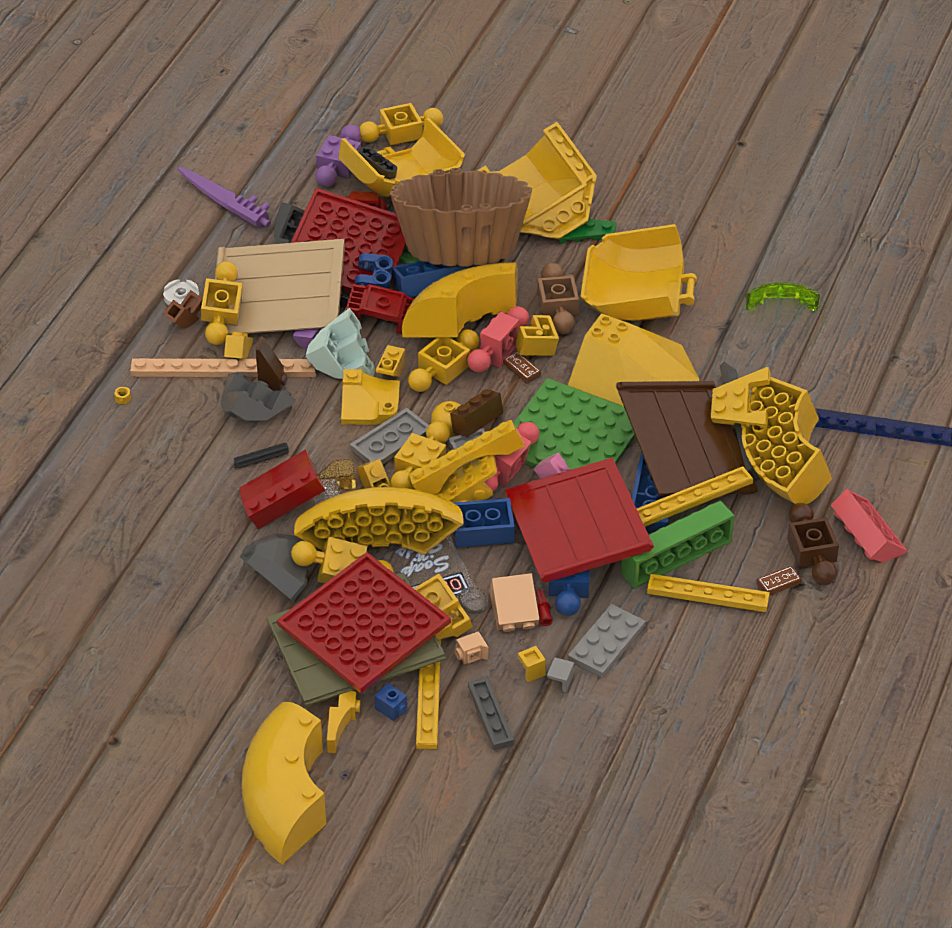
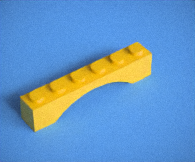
M509 420L490 431L484 432L481 436L467 441L464 445L449 451L446 455L432 460L429 464L415 469L409 474L415 490L435 495L440 492L449 476L465 463L487 455H509L524 447L525 444L512 420Z

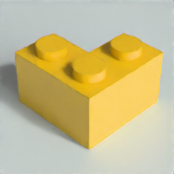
M533 315L530 326L519 327L515 342L519 355H555L559 337L551 317L548 315Z

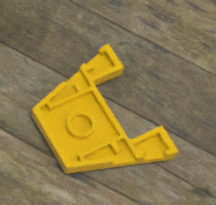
M769 367L714 388L711 408L712 422L729 425L740 423L745 424L746 427L757 425L760 428L766 429L768 427L767 411L749 413L750 389L752 387L770 385Z

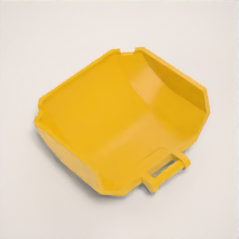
M425 118L423 135L412 148L395 152L391 147H385L383 150L376 151L397 166V175L394 179L384 178L385 176L380 175L345 138L341 139L338 158L373 192L380 196L388 197L392 191V186L398 185L401 180L412 179L416 175H428L435 169H442L447 173L451 168H460L465 153L430 118Z
M672 224L606 234L598 245H591L587 249L581 299L598 313L622 321H646L679 316L681 304H694L695 297L693 293L697 276L694 273L684 274L682 242L676 225ZM683 283H687L686 294H682Z

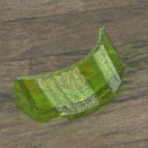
M766 283L749 290L745 294L746 310H754L756 303L760 301V304H763L764 298H799V304L805 302L808 304L809 310L818 311L820 293L810 287L797 283Z

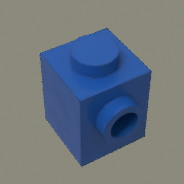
M389 683L374 695L375 709L393 721L399 716L404 715L407 711V695Z

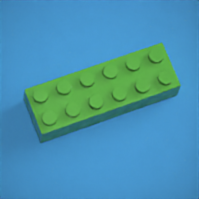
M718 501L666 527L660 528L658 531L649 534L654 548L649 552L623 559L621 574L636 589L649 582L650 574L663 576L731 543L734 514L721 501Z

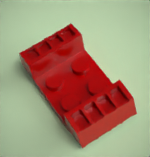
M353 284L346 310L350 308L359 321L361 314L397 322L396 333L402 334L403 320L414 298L408 297L403 292L371 284L366 286Z

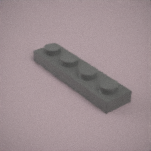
M488 677L468 682L469 691L493 750L514 745V739Z

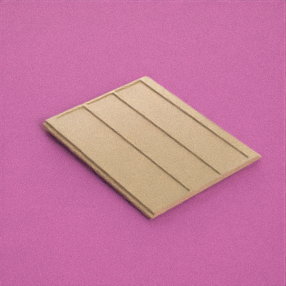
M335 239L233 248L219 247L216 267L223 261L234 263L238 269V277L234 282L242 283L237 325L224 324L228 329V335H232V332L248 334L324 328L339 316L345 240Z

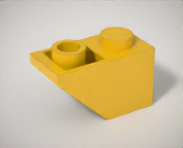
M232 332V335H226L224 357L247 359L253 338L248 337L247 333Z
M387 345L376 368V372L400 377L406 365L405 349Z
M380 459L372 460L356 467L365 488L391 487Z

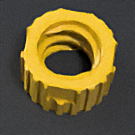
M119 387L115 390L114 397L118 404L124 405L130 402L132 397L129 388Z

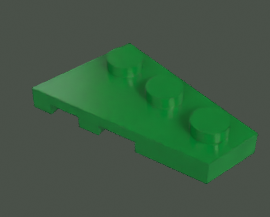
M589 218L588 222L560 238L559 244L566 243L567 240L582 242V239L591 238L593 241L602 240V237L606 234L616 232L617 222Z

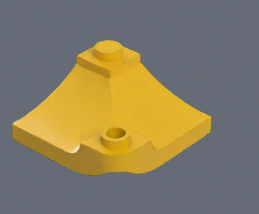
M344 369L341 425H379L398 414L400 381L373 377L363 373L362 369Z
M439 573L414 588L451 617V623L436 634L438 640L451 636L458 637L473 628L469 616Z

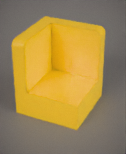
M537 646L518 653V659L525 668V679L527 682L546 676V659Z

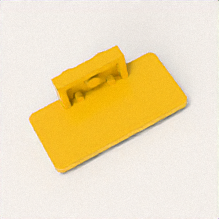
M487 455L465 463L449 476L440 492L435 495L452 503L487 500L493 496V490L484 481L497 473L495 456Z

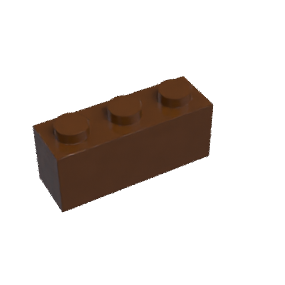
M490 389L483 390L480 394L451 412L453 433L469 437L503 414L501 393Z

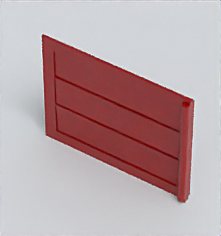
M613 457L505 489L506 496L510 498L511 508L541 582L547 583L649 552L654 548Z

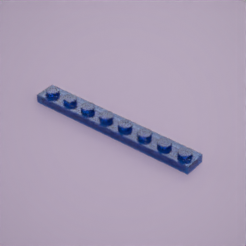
M816 408L819 420L815 427L952 447V428Z

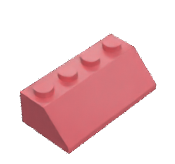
M846 489L831 504L835 510L834 515L845 523L844 528L855 536L854 541L865 549L864 554L873 561L875 559L882 563L908 552L868 499Z

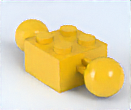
M412 103L380 109V125L377 126L374 122L367 121L359 127L361 140L366 143H373L379 138V135L385 134L390 145L415 141L422 137V126L425 123V118H430L440 127L444 119L443 114L437 108H429L423 113V116L419 117Z
M223 261L217 265L215 269L217 280L206 278L201 306V321L212 322L205 329V337L213 345H220L226 341L228 329L224 324L237 325L242 283L234 282L238 277V269L230 261Z
M467 329L459 333L457 342L450 337H437L418 352V369L410 373L408 377L409 386L416 392H424L431 386L432 377L445 385L449 384L469 367L467 359L469 354L479 347V335L475 331Z
M432 422L426 429V437L414 433L409 436L394 457L395 473L391 477V487L414 489L409 474L415 469L429 464L432 460L446 455V445L444 443L450 437V430L444 422Z
M328 537L322 552L317 551L311 542L300 541L293 546L291 556L293 561L299 566H309L313 562L319 563L317 582L326 583L365 554L367 546ZM378 560L394 573L393 567L389 562Z

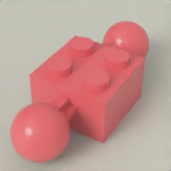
M516 306L511 308L507 314L500 312L481 331V347L472 351L467 359L468 366L472 371L477 373L484 372L490 367V364L500 368L503 365V359L515 352L517 349L515 342L519 327L527 326L529 322V313L525 308Z
M523 422L517 427L525 444L524 447L509 455H494L497 473L484 481L493 492L497 489L498 484L505 488L524 466L530 446L535 444L540 436L539 429L534 423Z

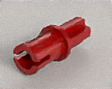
M537 589L535 596L540 624L542 626H549L553 623L550 613L551 606L547 602L545 592Z

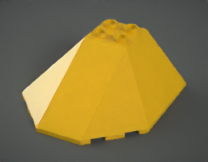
M555 122L543 130L544 136L520 159L500 171L490 172L486 165L477 171L500 173L503 176L516 177L518 181L527 182V187L532 188V193L520 232L560 239L588 222L597 175L560 124Z
M601 313L584 336L568 386L623 406L616 388L617 382L699 381L700 379L681 344Z

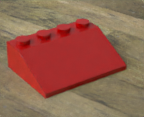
M306 449L239 487L243 506L257 529L262 528L326 491Z

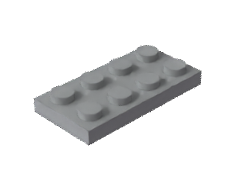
M405 408L352 442L350 450L366 463L380 459L383 465L396 456L412 433L426 437V429L429 425L408 408Z
M611 604L568 654V661L574 662V664L603 678L643 630L646 621Z

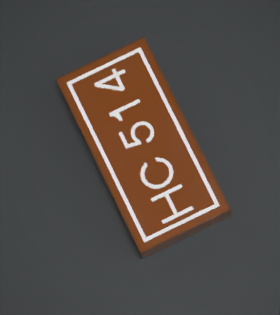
M518 351L503 359V364L526 383L541 376V370L523 355H519Z
M791 565L757 578V584L762 591L770 592L769 595L801 584L802 578Z

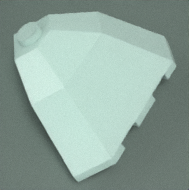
M349 308L324 327L311 341L306 352L307 361L313 364L315 369L334 378L343 379L344 369H362L363 373L374 377L375 366L367 356V353L370 351L366 339L361 338L359 332L362 329L360 321Z

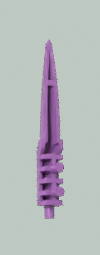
M177 168L194 186L230 212L257 228L262 226L269 227L271 225L267 209L270 207L268 203L265 202L261 207H256L257 197L254 195L245 200L241 195L236 198L235 193L226 190L209 179L185 168Z

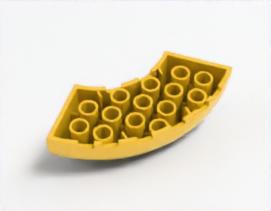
M517 262L493 263L454 272L433 282L422 290L409 306L403 320L402 337H458L467 321L473 322L490 312L492 315L499 314L500 312L507 313L511 308L517 306Z
M770 377V385L753 387L749 405V413L767 411L768 427L763 429L757 425L746 427L745 424H741L742 443L754 471L771 490L794 504H809L822 493L832 480L821 449L809 443L812 430L819 417L807 390Z
M398 487L365 488L336 495L311 507L297 518L294 526V535L304 541L311 542L320 550H323L328 537L364 546L372 544V547L389 546V543L401 544L402 548L424 555L463 525V514L456 504L427 492Z
M292 702L280 703L258 728L245 756L241 783L247 821L251 825L256 838L264 845V849L281 865L327 824L325 794L313 783L308 775V771H310L313 763L323 752L321 720L303 707Z

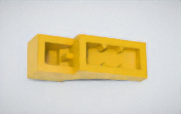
M356 691L340 694L338 707H330L327 732L328 753H336L338 741L343 730L351 720H356V712H360L361 702L357 700Z

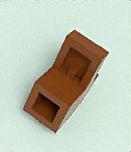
M190 290L181 304L172 300L163 315L182 328L190 327L199 319L196 315L201 309L203 298Z

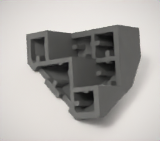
M281 203L275 218L274 238L276 244L291 243L305 210L291 204Z
M270 534L252 541L250 545L243 549L240 558L292 601L306 587L308 582L305 578L306 573L312 567V564L309 566H299L293 561L291 556L293 546L300 541H304L294 535Z

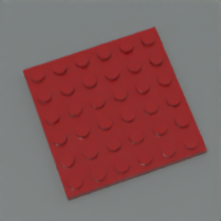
M315 188L291 243L344 239L345 250L341 290L351 292L357 275L373 276L374 271L363 270L358 266L361 254L386 255L393 260V266H398L406 246L395 213L319 188Z
M367 552L277 619V625L360 694L451 623V617Z

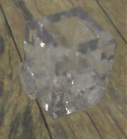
M320 479L326 491L312 499L317 505L326 499L342 494L337 480Z

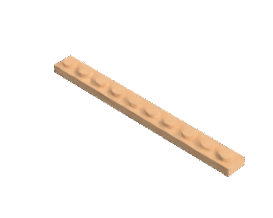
M132 358L130 370L131 377H227L228 374L236 372L242 373L246 377H258L256 359ZM279 359L284 366V374L287 377H316V369L307 359Z

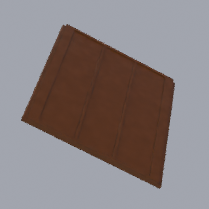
M714 381L617 382L616 388L658 495L670 496L742 466L745 468L741 448L731 425L712 422L713 389L716 388ZM753 479L752 484L727 494H754L758 492V489Z

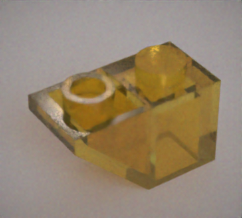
M353 458L334 460L318 474L326 491L356 488Z

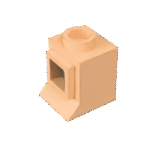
M479 631L456 639L455 655L463 664H469L480 659L488 660L489 647Z

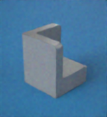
M554 657L547 678L562 682V692L567 693L574 676V662Z

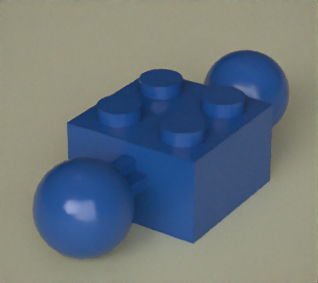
M590 570L549 582V596L556 597L555 606L560 614L564 616L576 614L581 607L580 598H589Z

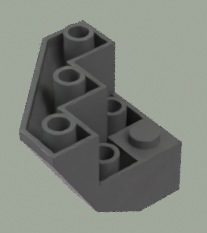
M236 372L228 374L226 378L221 406L223 412L238 420L265 421L294 404L296 399L291 397L292 394L286 390L273 391L268 388L269 385L263 381L250 382L246 380L244 374Z

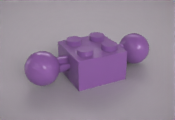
M349 124L343 127L340 133L341 138L331 135L327 137L316 155L317 171L315 178L320 186L330 187L335 184L337 176L349 179L352 175V172L338 157L342 138H345L359 152V148H361V133L358 126Z

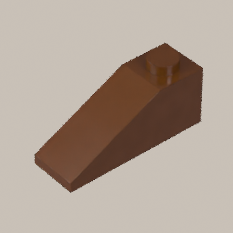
M260 337L255 349L258 382L263 381L269 385L268 388L273 391H281L283 385L285 386L287 383L284 366L264 337Z

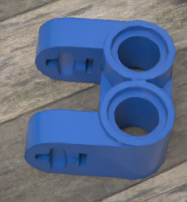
M361 254L358 266L363 270L374 271L373 276L357 275L354 284L362 286L371 284L390 289L393 260L386 255Z

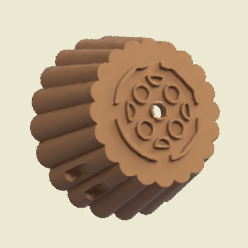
M451 168L447 173L442 169H435L428 175H416L412 179L401 180L398 185L392 186V191L389 194L408 251L411 252L413 257L419 258L420 261H429L431 264L471 266L485 265L487 262H498L500 259H506L510 254L514 253L530 202L532 188L527 187V182L518 181L516 177L503 176L500 173H485L483 171L465 172L461 171L460 168Z

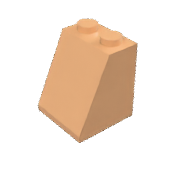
M532 573L492 578L489 593L497 629L503 630V632H511L515 628L523 627V629L535 628L539 622V614Z

